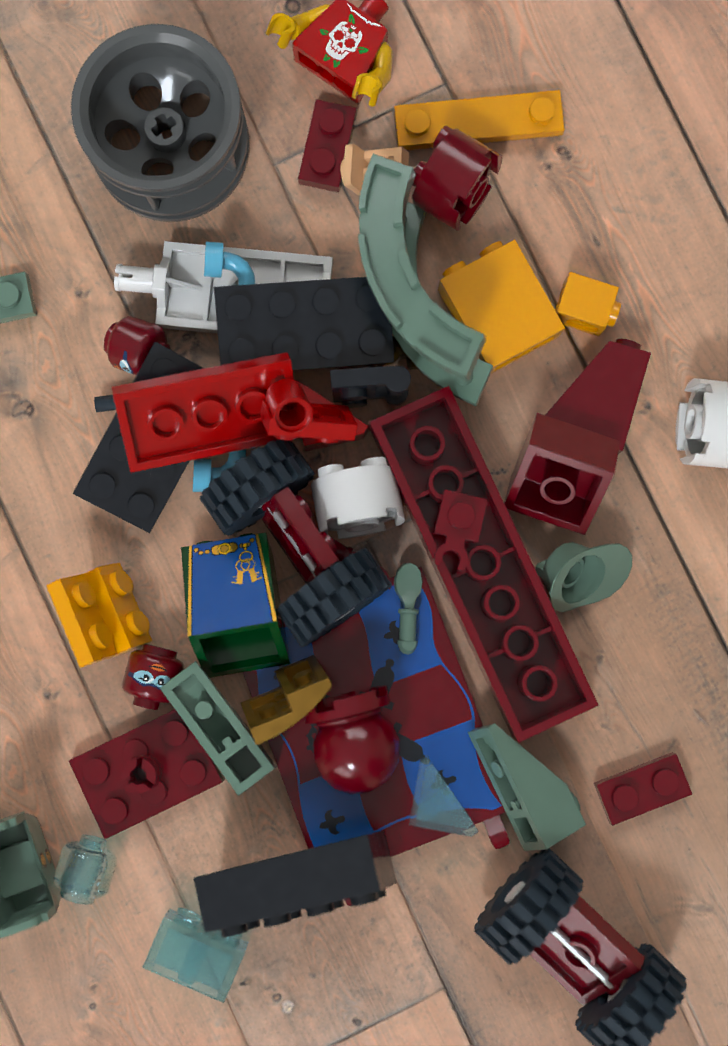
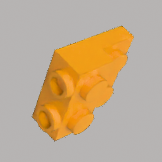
M120 562L96 567L84 574L60 578L46 585L80 668L125 654L153 641L149 633V620L139 609L133 595V581L123 570Z

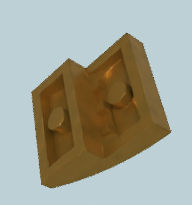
M315 655L275 670L274 672L280 687L240 703L256 745L277 736L301 720L321 701L331 688L330 680Z

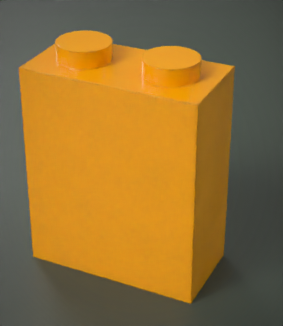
M515 239L505 245L501 241H497L487 246L479 253L481 258L468 265L464 261H460L450 266L442 273L444 278L440 279L438 292L452 317L465 326L485 335L486 342L478 359L493 365L491 374L559 338L565 329Z

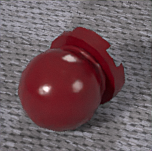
M386 685L371 687V691L355 695L354 691L323 698L304 716L306 724L316 723L319 727L313 741L314 761L322 778L336 790L350 795L369 793L389 780L399 762V737L393 724L379 713L382 711L381 707L391 703Z

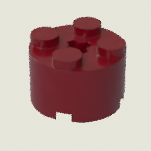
M444 126L434 141L433 149L435 150L427 163L422 160L414 169L416 176L412 184L415 187L412 199L415 206L459 231L461 229L460 221L467 225L489 194L492 186L488 184V176L490 171L496 174L499 173L502 155L461 130Z

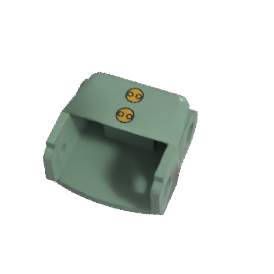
M24 811L0 819L1 939L50 920L57 913L62 895V888L40 822L37 817Z

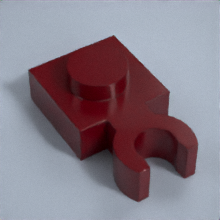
M444 489L434 534L446 536L445 543L434 554L435 566L440 567L443 555L446 552L452 551L459 557L457 571L463 572L468 564V553L464 548L465 541L478 543L488 499Z

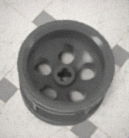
M141 25L126 29L108 38L91 53L83 64L72 91V124L80 146L94 166L105 188L117 202L129 211L147 219L179 222L207 214L222 204L232 194L242 179L247 166L250 150L249 132L233 71L223 55L210 42L192 31L173 25ZM155 86L162 91L161 103L155 110L146 111L134 103V96L142 87ZM194 93L207 95L210 98V102L204 113L197 117H188L184 114L182 107L188 96ZM122 129H132L140 135L139 144L131 150L117 149L111 145V140L114 134ZM170 129L172 136L163 139L161 133ZM204 140L215 143L201 160L194 161L190 158V151L196 143ZM156 163H167L174 168L173 174L162 176L146 175L148 169Z

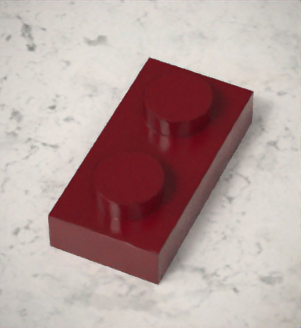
M315 100L299 171L298 184L339 193L342 181L340 167L345 157V145L350 144L357 114L356 107Z
M674 752L594 782L609 824L612 826L693 795L679 758Z

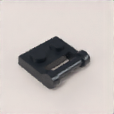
M403 366L330 370L333 402H342V405L349 408L367 406V400L385 399L388 404L399 406L408 398L411 376L409 371Z

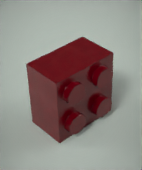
M537 413L511 475L504 501L506 508L585 535L615 474L620 441Z

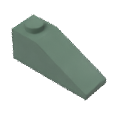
M196 661L160 687L161 691L238 796L277 767L261 744L256 745L248 726Z
M495 723L474 728L467 732L524 851L547 850L586 825L580 813L579 801L570 792L567 784Z

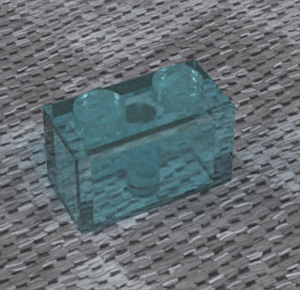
M181 907L177 911L169 909L163 917L142 968L224 1003L249 942L241 939L242 934L222 938L220 930L205 933L203 923L201 922L202 917L199 914Z

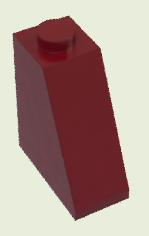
M619 338L616 339V342L609 341L545 415L619 440L618 454L621 453L624 449L651 353L640 350L641 345L632 340Z

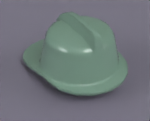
M569 542L557 547L548 559L537 563L535 570L542 578V582L549 592L550 602L554 610L566 612L580 606L599 602L619 590L630 574L632 555L627 547L619 543L589 548Z

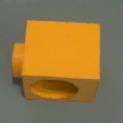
M570 272L563 283L555 311L563 325L600 336L607 326L613 327L619 315L621 302L615 301L619 287Z

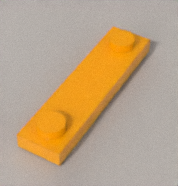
M560 90L394 105L397 146L403 147L406 150L433 148L434 141L444 126L459 129L481 143L563 136L565 131Z

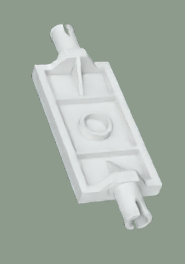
M164 241L163 258L160 264H155L154 268L117 264L115 273H118L119 277L114 276L115 291L151 293L153 298H157L155 324L162 328L217 333L214 287L238 285V278L232 271L222 269L221 278L204 277L206 245ZM223 247V252L239 255L249 263L254 272L256 284L331 279L333 257Z

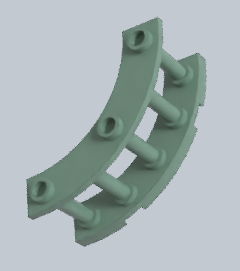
M373 154L364 176L359 198L358 242L362 264L369 285L382 311L392 324V333L407 357L437 386L441 388L449 386L456 398L477 406L493 370V365L478 359L486 342L485 335L451 317L437 303H434L422 288L417 274V247L421 227L427 212L408 202L409 193L416 176L414 168Z

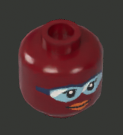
M127 316L119 322L113 323L106 332L103 345L108 360L114 368L134 375L140 369L154 341L170 349V345L167 344V335L161 326L133 316Z
M144 644L142 650H135L130 654L122 688L126 693L134 696L133 705L158 710L160 702L170 703L160 687L184 670L183 662L176 659L178 652Z

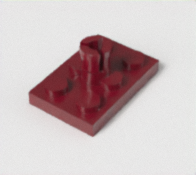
M175 709L69 760L70 766L104 839L122 832L224 781L216 764Z

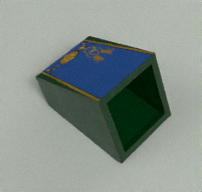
M247 533L236 538L214 542L202 541L196 545L181 547L187 634L198 662L207 676L212 678L290 664L285 625L277 612L281 601L274 557L267 533Z

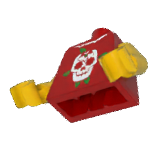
M335 0L331 5L323 4L292 17L283 13H276L271 17L265 34L268 36L272 33L280 35L277 45L281 49H285L290 40H294L292 43L294 61L356 104H359L363 96L367 95L370 97L368 105L374 107L379 93L391 80L393 51L388 44V30L379 23L389 9L384 0H364L359 8L347 0Z

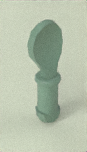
M408 562L398 568L394 579L395 592L403 603L402 609H398V613H400V627L397 644L399 650L407 655L412 654L418 645V641H416V624L419 610L414 609V606L422 588L420 570L415 564Z

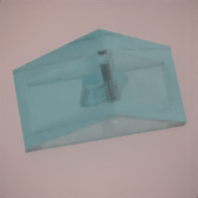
M426 754L419 760L409 825L472 837L479 832L477 826Z

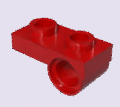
M281 379L274 382L268 388L265 399L262 401L260 416L268 435H273L277 439L291 441L297 437L316 438L324 443L355 440L358 425L349 407L345 405L309 403L302 386L295 380ZM297 402L293 409L288 411L281 410L287 403Z

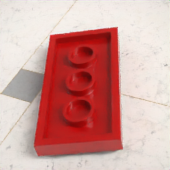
M288 352L111 387L130 473L263 446L272 440L277 441L278 439L273 435L267 434L260 413L266 392L274 382L281 379L294 380ZM297 402L287 403L281 410H291L297 405Z

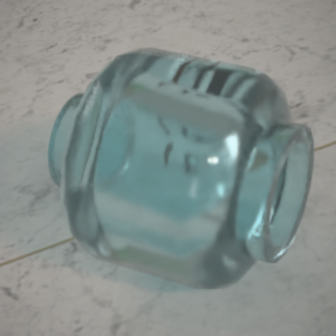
M84 834L81 836L80 841H71L63 845L53 878L55 886L61 890L60 896L74 903L88 905L93 904L94 899L101 898L108 893L117 858L112 851L105 848L106 840Z

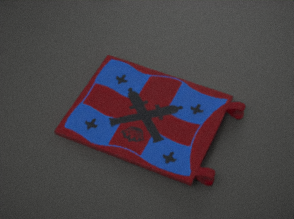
M421 566L418 569L421 572L422 588L414 606V609L419 610L416 624V641H418V645L412 654H403L397 644L400 627V613H398V609H402L403 603L395 592V576L390 578L392 581L391 589L386 590L357 614L351 616L344 623L305 647L301 648L284 623L290 664L315 655L327 674L332 686L323 698L354 691L355 695L371 691V687L387 686L391 703L381 707L382 711L379 713L393 724L400 740L399 762L389 780L369 793L352 795L334 789L322 778L314 761L313 741L319 730L316 723L306 724L303 717L287 730L268 740L308 849L385 830L390 855L393 857L480 822H484L491 844L495 849H501L510 844L508 834L500 817V814L506 812L467 733L474 728L482 727L483 723ZM290 664L243 672L252 698L280 687L274 671ZM350 898L345 899L346 904L351 906Z

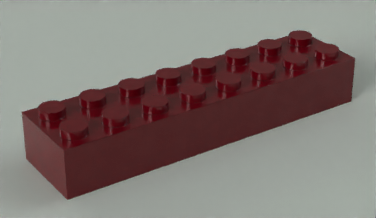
M444 387L370 421V432L382 457H386L387 465L391 467L400 490L401 499L512 738L518 743L599 706L450 387ZM444 489L488 499L478 543L465 541L464 548L468 553V564L463 572L457 571L459 557L452 551L446 552L443 555L440 567L434 565V554L445 543L446 536L434 534Z

